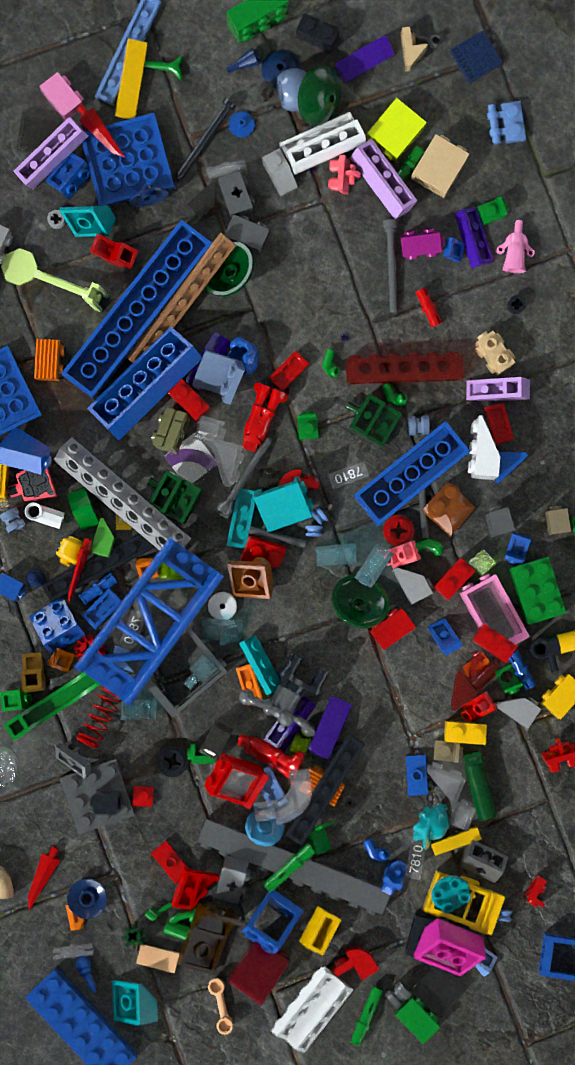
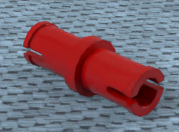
M427 288L416 291L415 294L422 306L421 310L425 312L431 328L443 323L435 308L436 303L432 302Z

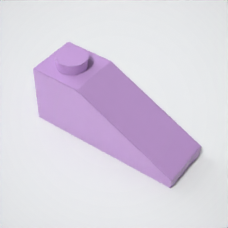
M523 377L467 381V400L530 399V380Z

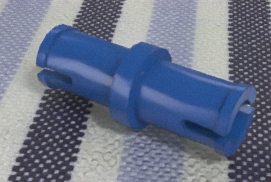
M110 572L97 583L93 582L91 587L78 596L86 605L98 595L102 596L105 590L118 582Z
M515 650L509 658L515 669L514 673L523 682L525 690L531 689L537 683L528 670V664L525 665L519 651Z

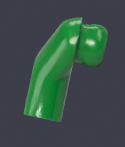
M327 349L322 367L329 377L334 378L340 374V369L333 362L336 352Z
M391 383L381 386L389 403L403 406L408 401L406 394L394 392Z
M432 538L417 542L415 546L418 552L429 549L436 556H440L444 552L443 544Z

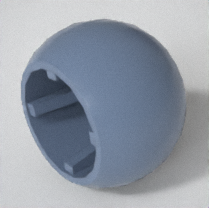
M290 68L278 75V93L281 106L285 110L299 111L298 91L304 76L307 74L302 69Z

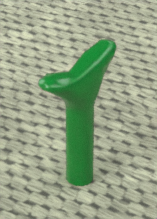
M179 56L171 63L145 60L144 68L167 70L182 80V72L179 66L183 58Z

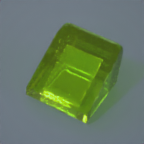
M483 549L468 561L480 576H483L497 564Z
M162 563L160 566V579L183 580V576L165 563Z

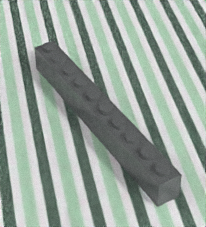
M208 817L198 839L201 847L208 850L215 848L223 856L233 855L238 857V859L249 861L256 865L255 868L264 872L268 869L276 873L291 859V855L297 854L276 844L272 846L257 845L250 840L246 832ZM311 858L303 863L304 866L301 869L298 868L288 877L293 879L292 883L303 887L306 884L311 886V890L316 893L322 894L323 891L330 894L329 897L334 900L340 901L344 899L348 901V905L354 908L364 907L366 912L375 916L378 913L383 915L390 897L389 894L381 890L382 886Z

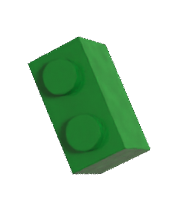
M412 996L405 1000L402 1006L396 1009L394 1013L413 1035L424 1044L440 1028L439 1018L432 1011L428 1013L424 1009L426 1005L419 997L414 998Z

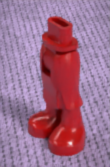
M258 382L254 384L256 399L244 428V436L242 437L244 441L241 446L256 453L258 445H261V442L267 436L278 405L281 402H286L290 396L273 388L267 408H265L263 405L271 391V387Z
M241 734L237 743L238 746L244 748L245 753L268 764L273 770L277 769L292 781H295L306 755L303 751H298L293 756L285 755L282 750L263 739L253 738L252 735L247 737Z

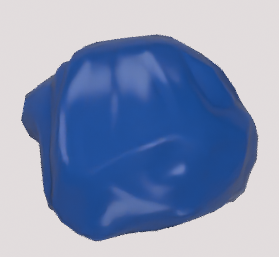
M236 337L230 343L231 351L228 352L227 357L242 361L245 370L243 375H251L256 371L259 362L258 349L244 338Z

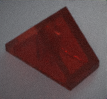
M456 671L450 706V710L454 711L478 695L461 671Z

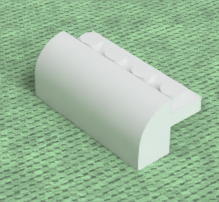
M348 112L281 142L280 147L292 173L296 175L364 144L366 138L358 120H354L351 113Z
M325 966L321 967L320 970L313 974L309 984L302 988L298 998L288 1006L284 1016L277 1020L272 1032L276 1036L285 1039L295 1050L305 1053L352 993L353 989L339 976L337 977L333 971Z

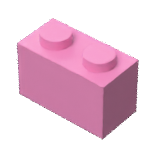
M57 72L39 87L58 113L66 120L79 112L77 108L83 104V97L77 90L73 91L69 87L71 83L65 75L61 77Z

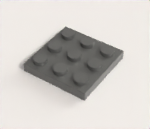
M117 759L91 767V774L86 779L77 773L60 778L78 835L135 815ZM96 791H121V811L117 815H93V810H90L89 806L90 798H92Z

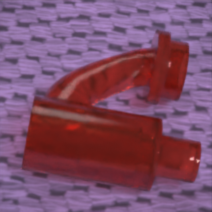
M476 650L471 653L473 658L469 677L470 683L481 691L496 675L495 671L499 666L493 661L489 666L485 665L477 674L478 663H483L485 657Z

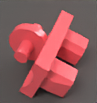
M339 155V159L330 160V171L338 172V178H330L328 187L342 194H348L349 184L354 185L355 179L361 176L359 171H355L356 165L350 164L351 160L347 159L346 155Z
M415 540L387 550L388 554L384 555L386 565H392L394 569L420 560L421 557L418 554V549L415 547Z

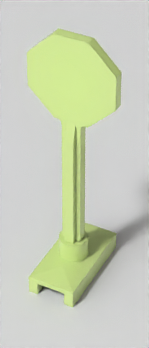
M20 248L6 254L1 265L5 279L8 282L20 286L33 280V278H37L81 295L94 310L99 312L103 310L99 306L102 296L105 298L109 296L96 283L92 282L90 288H83L38 270L33 254Z

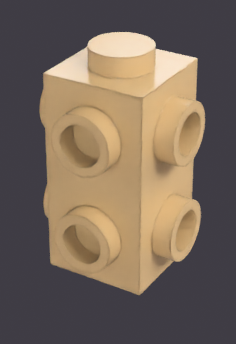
M485 331L477 337L479 341L475 344V350L481 358L484 357L488 362L486 366L492 374L495 373L498 376L515 364L514 354L510 349L507 350L504 347V340L499 333L495 334L492 331L488 334Z

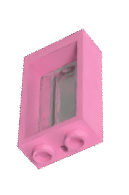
M488 573L479 578L481 582L473 585V583L462 587L463 592L459 594L478 629L481 624H486L514 644H518L530 637L496 574L491 576Z

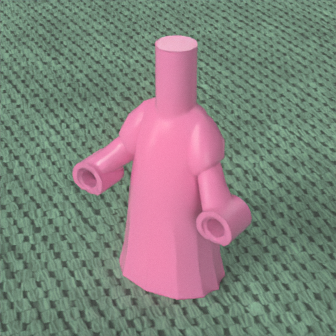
M522 220L515 221L514 232L507 236L506 241L498 246L496 250L498 254H503L505 248L508 247L503 271L511 273L526 272L525 249L527 257L532 258L535 254V251L528 244V238L522 233Z

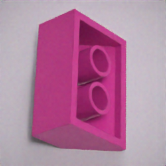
M436 919L424 929L414 958L461 976L486 958L484 938L443 920Z

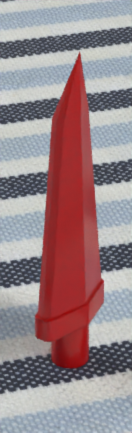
M83 104L80 105L77 110L83 117L79 122L110 152L125 157L96 113V110L92 108L88 111Z
M87 538L84 539L79 551L68 592L69 602L75 592L91 550L92 540Z
M55 846L51 847L48 854H41L27 897L29 911L60 863V859L56 858L59 848Z

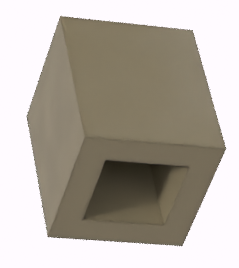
M562 506L550 507V511L545 512L549 535L571 532L568 508L562 509Z

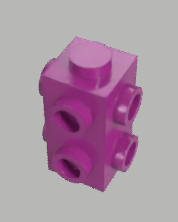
M435 228L423 229L424 232L416 233L415 230L405 231L404 235H400L403 257L412 260L419 258L418 255L426 254V257L438 256V253L442 252L441 247H445L444 235H440L439 230L435 231Z

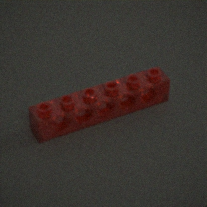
M431 352L427 353V356H419V353L407 354L408 357H400V354H389L388 357L380 358V355L377 354L369 355V358L352 355L349 356V359L345 360L346 385L462 381L464 379L463 355H458V352H447L446 355ZM445 362L448 365V370L441 371L438 368V363ZM402 363L407 364L409 371L401 372L399 365ZM420 363H426L429 367V370L426 372L420 371L418 365ZM387 364L390 367V371L382 373L379 366ZM368 365L371 371L368 374H363L360 371V367Z

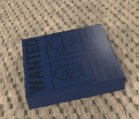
M483 30L449 51L469 84L503 64Z

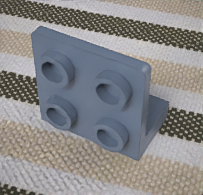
M205 350L192 384L193 386L220 394L223 403L230 405L245 371L243 363L240 360Z

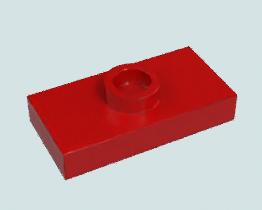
M295 350L268 379L283 392L309 366V363Z
M504 402L485 407L484 410L494 444L499 445L513 441L514 437Z
M166 840L153 850L151 854L176 884L179 882L183 868H188V866Z

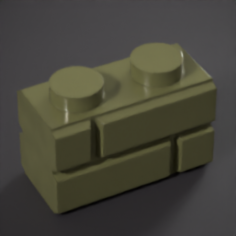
M167 407L165 412H161L158 422L160 425L158 430L153 432V445L157 449L177 455L191 420L189 415Z

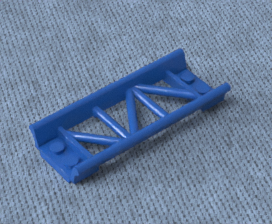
M169 537L81 657L75 668L87 674L130 706L224 576ZM162 563H165L185 578L184 580L149 582ZM183 587L199 588L181 614L148 591ZM136 599L152 642L121 620ZM146 599L176 620L161 641ZM116 627L149 650L101 655L98 652ZM147 659L135 677H132L113 663Z

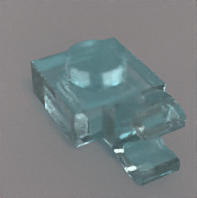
M202 654L189 668L193 673L185 680L184 684L191 689L199 679L204 683L217 670V667Z

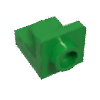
M501 196L497 197L496 200L477 207L483 226L504 219L507 216V211H509L506 200H502Z
M302 411L301 415H297L299 441L319 439L317 414H313V411Z
M22 689L0 692L2 712L33 706L31 692L24 693Z
M196 743L191 744V748H187L188 760H191V764L216 763V755H211V751H200V755H196Z

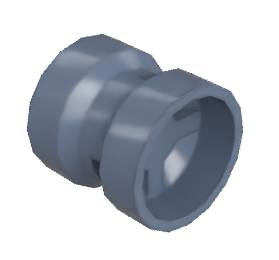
M428 415L421 416V418H416L415 416L408 417L409 436H415L417 433L429 435Z
M17 507L0 515L1 520L6 524L8 533H12L26 525L24 520L20 519V512Z

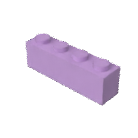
M70 117L67 118L14 170V173L26 186L34 189L88 137L87 133L76 121Z
M371 139L356 148L350 160L356 165V168L393 218L396 220L408 213L417 202V199Z

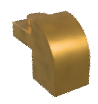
M42 652L22 654V691L25 693L45 690L46 679Z

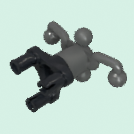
M291 653L287 664L279 672L281 682L271 700L256 698L249 689L240 692L239 700L245 705L252 704L262 707L266 715L277 717L282 726H290L294 721L301 727L304 736L311 737L317 731L316 725L313 722L304 720L294 713V710L301 697L319 696L321 694V688L330 673L318 668L311 683H305L296 677V672L304 659Z

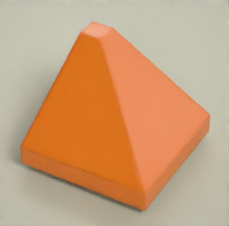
M154 558L135 559L139 578ZM158 570L152 578L159 577Z
M57 648L48 660L47 665L68 673L75 654Z

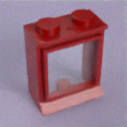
M223 753L216 762L210 776L207 777L204 787L211 797L215 796L234 802L250 810L269 776L260 765Z

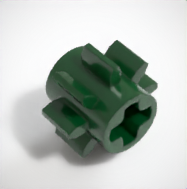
M133 924L131 930L125 928L127 933L122 939H126V947L133 944V949L137 950L139 944L145 946L143 940L148 935L143 934L144 927H140L137 930L136 924ZM132 933L137 934V941H132Z

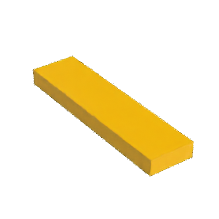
M133 39L127 40L115 117L128 120L135 118L147 43Z

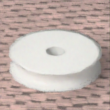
M217 592L209 599L208 611L216 620H229L236 613L237 602L231 594ZM220 604H225V608L221 609Z

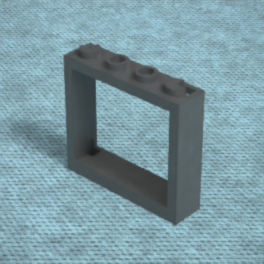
M168 616L156 626L157 632H161L175 619ZM188 626L185 631L216 666L217 670L176 705L168 699L151 678L145 685L172 717L177 715L227 672L225 669L227 664L220 656L218 658L212 653L214 649L208 642L203 643L199 638L202 634L195 626L193 628ZM149 633L144 636L149 641L151 640ZM137 642L125 653L137 652L143 646ZM136 660L125 661L135 674L141 669Z

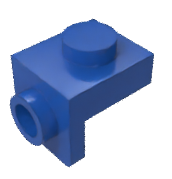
M512 532L505 559L515 565L519 563L524 564L532 537Z

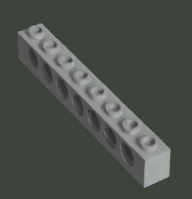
M71 437L59 449L54 461L158 550H161L169 537L173 538L184 548L191 540L188 535Z

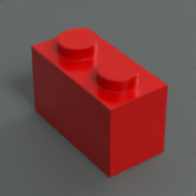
M183 379L168 392L169 396L196 423L210 410V406Z
M459 558L433 587L443 598L449 600L472 576L475 570L462 558Z
M397 608L393 609L387 614V619L370 630V633L382 650H385L416 628L403 608L400 610Z
M481 624L471 639L506 663L517 648L516 644L486 624Z

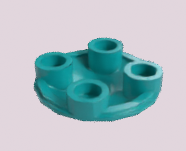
M456 875L446 876L435 883L431 891V899L433 904L437 908L442 909L444 913H451L470 901V888L463 878Z

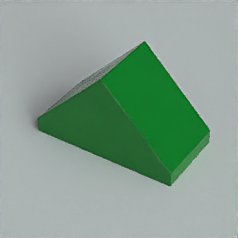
M86 488L67 495L72 513L81 531L99 524Z

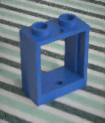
M268 890L249 918L247 926L242 929V932L245 933L249 940L257 941L261 944L262 949L266 952L275 954L283 945L304 910L277 891L270 892ZM267 903L291 919L277 942L253 926Z
M544 933L539 974L546 977L575 981V974L550 970L554 942L575 945V937Z

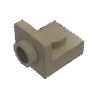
M435 740L433 760L459 763V758L462 759L463 747H460V743Z

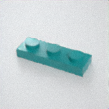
M242 489L236 498L227 546L244 549L249 536L248 530L251 526L255 507L254 491Z
M254 635L240 642L239 644L266 695L275 692L281 681L257 636Z

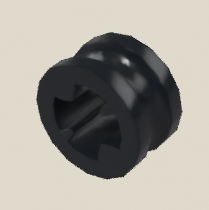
M518 295L511 297L507 304V308L512 314L521 313L526 306L524 298ZM515 300L519 301L518 304L521 303L518 310L514 309L515 306L512 307L511 305Z

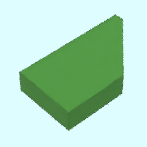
M100 518L90 552L110 558L116 539L104 518Z

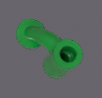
M194 907L192 911L177 913L170 917L166 922L163 933L185 940L190 927L178 922L190 918L189 922H192L196 908Z

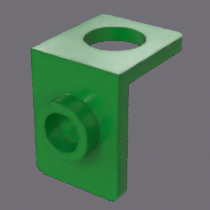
M512 664L494 672L502 692H509V695L520 691L519 687L524 685L515 675ZM504 671L511 672L512 680L510 682L502 681L501 674Z
M334 820L315 826L309 834L316 855L331 849L324 828L334 824Z

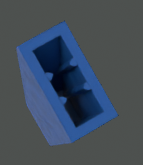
M15 427L0 443V464L37 474H42L51 465L50 448L19 428Z

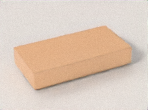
M145 944V946H140L136 964L175 973L180 953Z

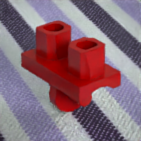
M485 691L462 705L461 707L464 711L460 714L467 723L470 721L475 722L494 711L498 706L492 702V698Z
M555 738V745L549 746V751L541 753L551 772L560 771V762L565 760L569 767L575 766V743L569 745L568 741L561 743L559 738Z

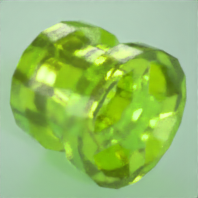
M296 734L289 752L297 753L298 751H303L306 753L311 739H303L300 735Z

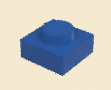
M447 238L443 257L454 262H461L465 243L455 238Z

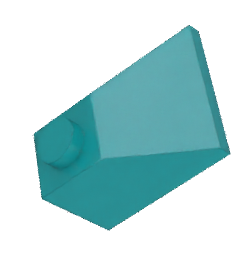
M108 205L60 207L59 209L75 237L96 236V234L109 236L116 220Z
M119 980L112 981L114 1021L135 1025H144L158 1021L157 1000L142 984Z

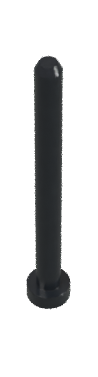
M226 98L223 100V107L177 172V179H183L229 110H234L236 105Z

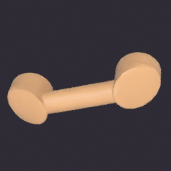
M214 978L209 982L208 990L211 994L216 995L221 1017L217 1023V1030L225 1035L231 1032L234 1022L228 1016L223 994L225 982L220 978Z

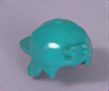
M440 803L439 805H434L433 808L425 807V811L419 813L420 820L414 825L413 839L415 841L423 840V849L425 850L429 848L431 840L442 838L447 829H449V818L446 813L448 807L446 804Z

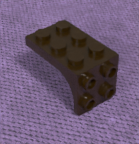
M207 902L206 905L198 903L177 964L214 975L231 929L235 925L246 927L247 922L243 920L242 915L235 913V910L224 907L219 909L218 905Z

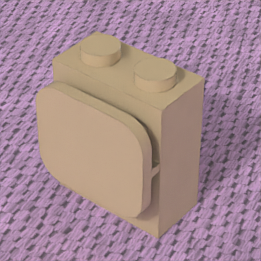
M435 135L413 171L411 179L444 198L468 159L469 153H467L464 147L460 145L455 146L450 143L447 137Z

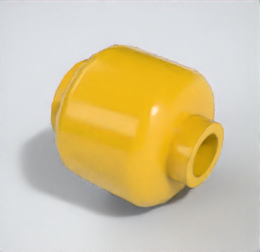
M72 536L63 538L56 551V555L60 558L59 562L66 566H70L71 563L77 564L83 542Z

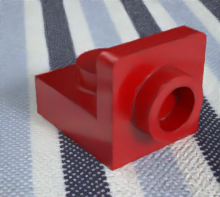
M538 874L524 894L528 897L527 902L536 908L539 905L543 908L545 904L536 897L543 894L547 881Z

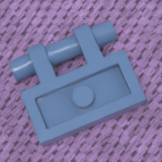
M520 101L502 103L500 105L501 111L499 112L496 111L495 104L488 105L489 113H487V118L490 120V137L493 138V144L501 143L500 136H505L506 143L525 141L526 136ZM498 119H502L504 128L498 127Z

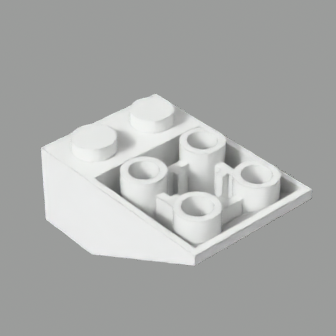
M479 416L471 424V434L474 435V440L470 442L469 454H472V460L468 463V473H471V478L495 480L499 477L500 455L483 416Z

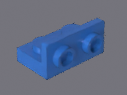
M71 153L53 170L45 181L69 200L91 173L88 164L74 153Z

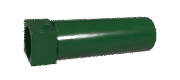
M477 750L463 754L464 769L478 821L497 817L481 752Z

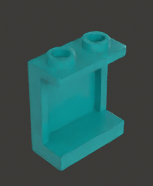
M299 476L295 477L293 482L264 492L262 488L254 491V501L268 532L312 517L314 504L311 498H307L306 484L304 481H300Z

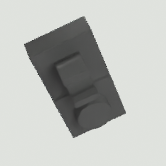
M68 741L65 745L59 743L55 747L56 759L86 779L91 774V763L85 756L79 755L80 747L70 750L72 747L71 741Z

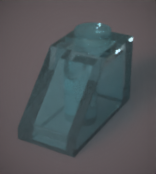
M376 543L354 578L359 580L361 584L371 588L393 553Z
M340 544L316 547L317 567L356 564V545Z

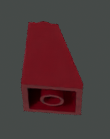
M253 941L230 973L229 983L262 1006L287 967L289 958L287 957L288 954L281 948L275 954L268 953L262 949L261 944Z

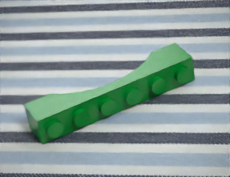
M83 672L52 694L4 723L3 726L12 740L16 741L101 684Z

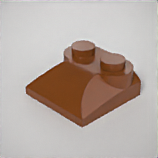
M447 482L421 511L451 537L476 507L460 493L456 485Z
M257 557L253 561L228 562L233 596L271 598L273 593V576L268 560Z

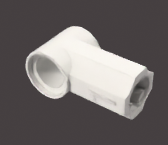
M29 503L25 508V515L30 520L60 529L63 523L64 512L37 503ZM37 506L40 511L39 515L31 517L29 514L30 508Z

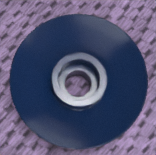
M275 51L264 59L261 73L264 81L269 86L278 89L277 78L280 73L290 68H300L297 59L292 54L286 51ZM283 65L284 69L278 70L277 66Z
M146 185L130 199V203L136 207L155 204L168 196V191L165 188H152V185Z
M82 879L75 882L67 895V904L70 911L82 919H91L98 916L104 910L107 902L104 887L93 879ZM86 894H89L91 896L90 901H86L84 899V896Z

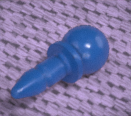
M81 956L76 960L75 967L80 972V976H84L88 988L92 993H95L96 985L92 974H90L93 972V969L90 968L91 961L88 957Z

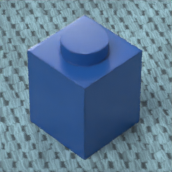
M2 573L0 577V594L16 602L24 597L27 590L24 588L26 584Z

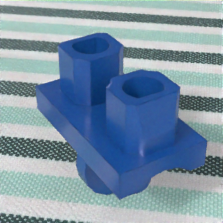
M396 860L391 864L387 863L385 867L384 884L381 890L391 896L396 888L401 890L404 877L407 872V866L403 861Z

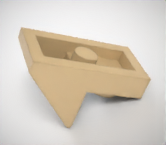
M410 27L402 28L401 38L406 71H410L425 53L428 44L415 45L414 33H411Z

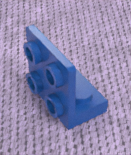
M60 597L29 617L42 644L51 655H53L57 648L64 649L86 635L76 622L63 597Z

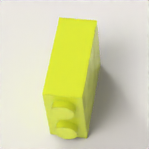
M396 98L368 131L366 139L368 141L372 139L379 150L383 152L382 154L385 158L396 163L424 130L427 122Z

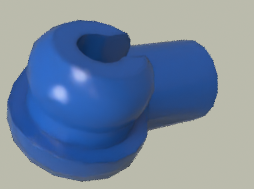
M372 838L363 841L371 859L381 862L389 859L390 852L387 849L376 847Z

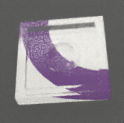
M195 433L182 442L177 455L170 452L164 455V458L174 471L191 483L196 482L218 465V462Z

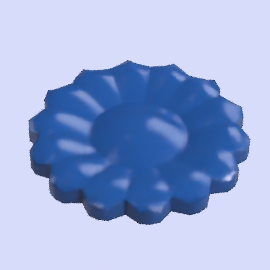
M239 111L234 113L228 122L229 130L237 138L250 136V133L254 131V119L247 112Z

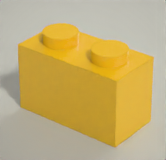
M561 674L554 682L556 686L552 690L548 689L541 696L543 700L540 703L557 719H562L575 704V679L570 674Z
M445 721L444 741L485 745L487 725Z
M317 906L299 942L306 948L323 956L341 919Z

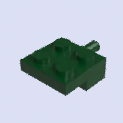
M370 393L359 407L350 401L345 409L355 413L354 420L349 429L381 448L385 445L402 413L386 405L385 402Z
M169 470L165 471L160 483L150 478V482L147 485L156 490L149 503L161 513L169 515L182 524H186L203 489Z

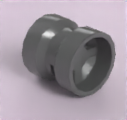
M401 981L395 984L393 991L389 990L385 994L387 999L397 1009L402 1006V1001L408 1000L413 996Z

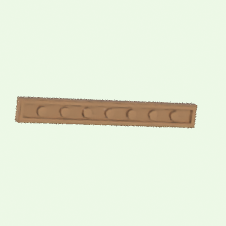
M220 232L126 357L128 360L134 363L170 326L174 329L235 248L236 244Z

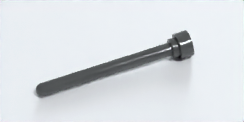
M390 219L383 221V229L387 233L390 312L394 314L398 311L395 233L398 229V220Z
M271 437L264 439L227 499L217 505L215 511L225 518L230 516L233 502L272 443Z

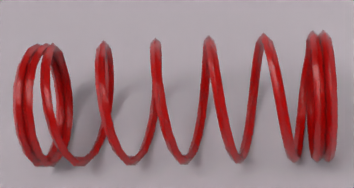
M104 686L101 687L102 690L106 691L107 693L113 696H116L111 691L106 689ZM98 694L97 696L110 704L116 710L93 704L95 708L106 714L110 719L98 717L90 713H88V716L102 724L106 729L98 728L86 723H83V725L92 730L93 732H95L102 739L94 738L82 733H78L79 735H77L76 739L88 746L98 749L100 745L88 738L99 741L103 740V737L94 729L107 731L108 728L98 719L105 721H113V719L108 713H106L102 709L113 712L118 711L117 708L106 699L116 702H122L121 699L116 700Z

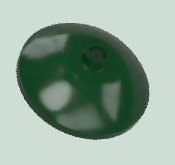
M326 66L312 68L304 76L298 91V109L301 117L308 124L320 126L334 116L341 100L339 78L331 68Z
M232 241L236 244L235 248L205 286L206 290L211 294L219 297L233 295L239 292L250 280L254 270V258L249 248L244 244Z
M360 574L346 576L336 584L332 592L331 600L334 611L341 620L353 627H374L380 624L388 614L390 607L389 596L385 588L369 576Z

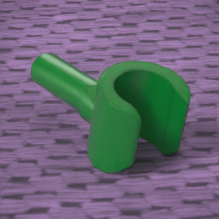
M169 902L157 911L151 907L145 913V916L150 921H154L162 912L172 907V904Z

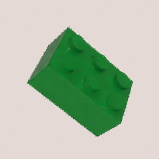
M244 0L226 11L227 25L239 44L243 41L246 43L252 40L258 32L263 33L267 31L273 23L284 21L288 15L289 1Z
M549 557L508 569L525 625L566 614Z

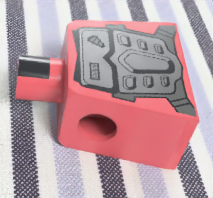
M46 468L42 474L23 470L16 474L18 484L8 486L12 498L22 495L26 502L58 497L49 468Z

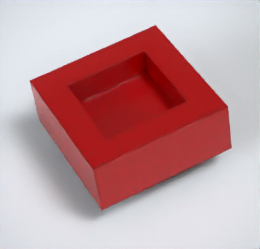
M134 785L132 806L152 807L154 787Z

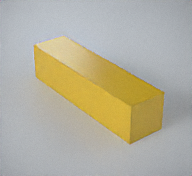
M475 826L430 844L436 856L470 844L472 840H481L478 828Z

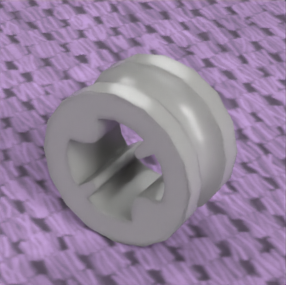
M53 210L48 214L47 220L52 228L61 229L65 225L66 221L59 210ZM55 215H58L59 218L62 219L61 222L58 221L59 224H55L54 221H52V218H55Z

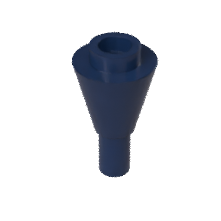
M251 48L237 59L236 62L226 66L228 73H231L238 69L260 66L259 62L262 60L258 51H253Z
M31 569L26 574V583L32 588L42 586L45 581V575L40 569Z

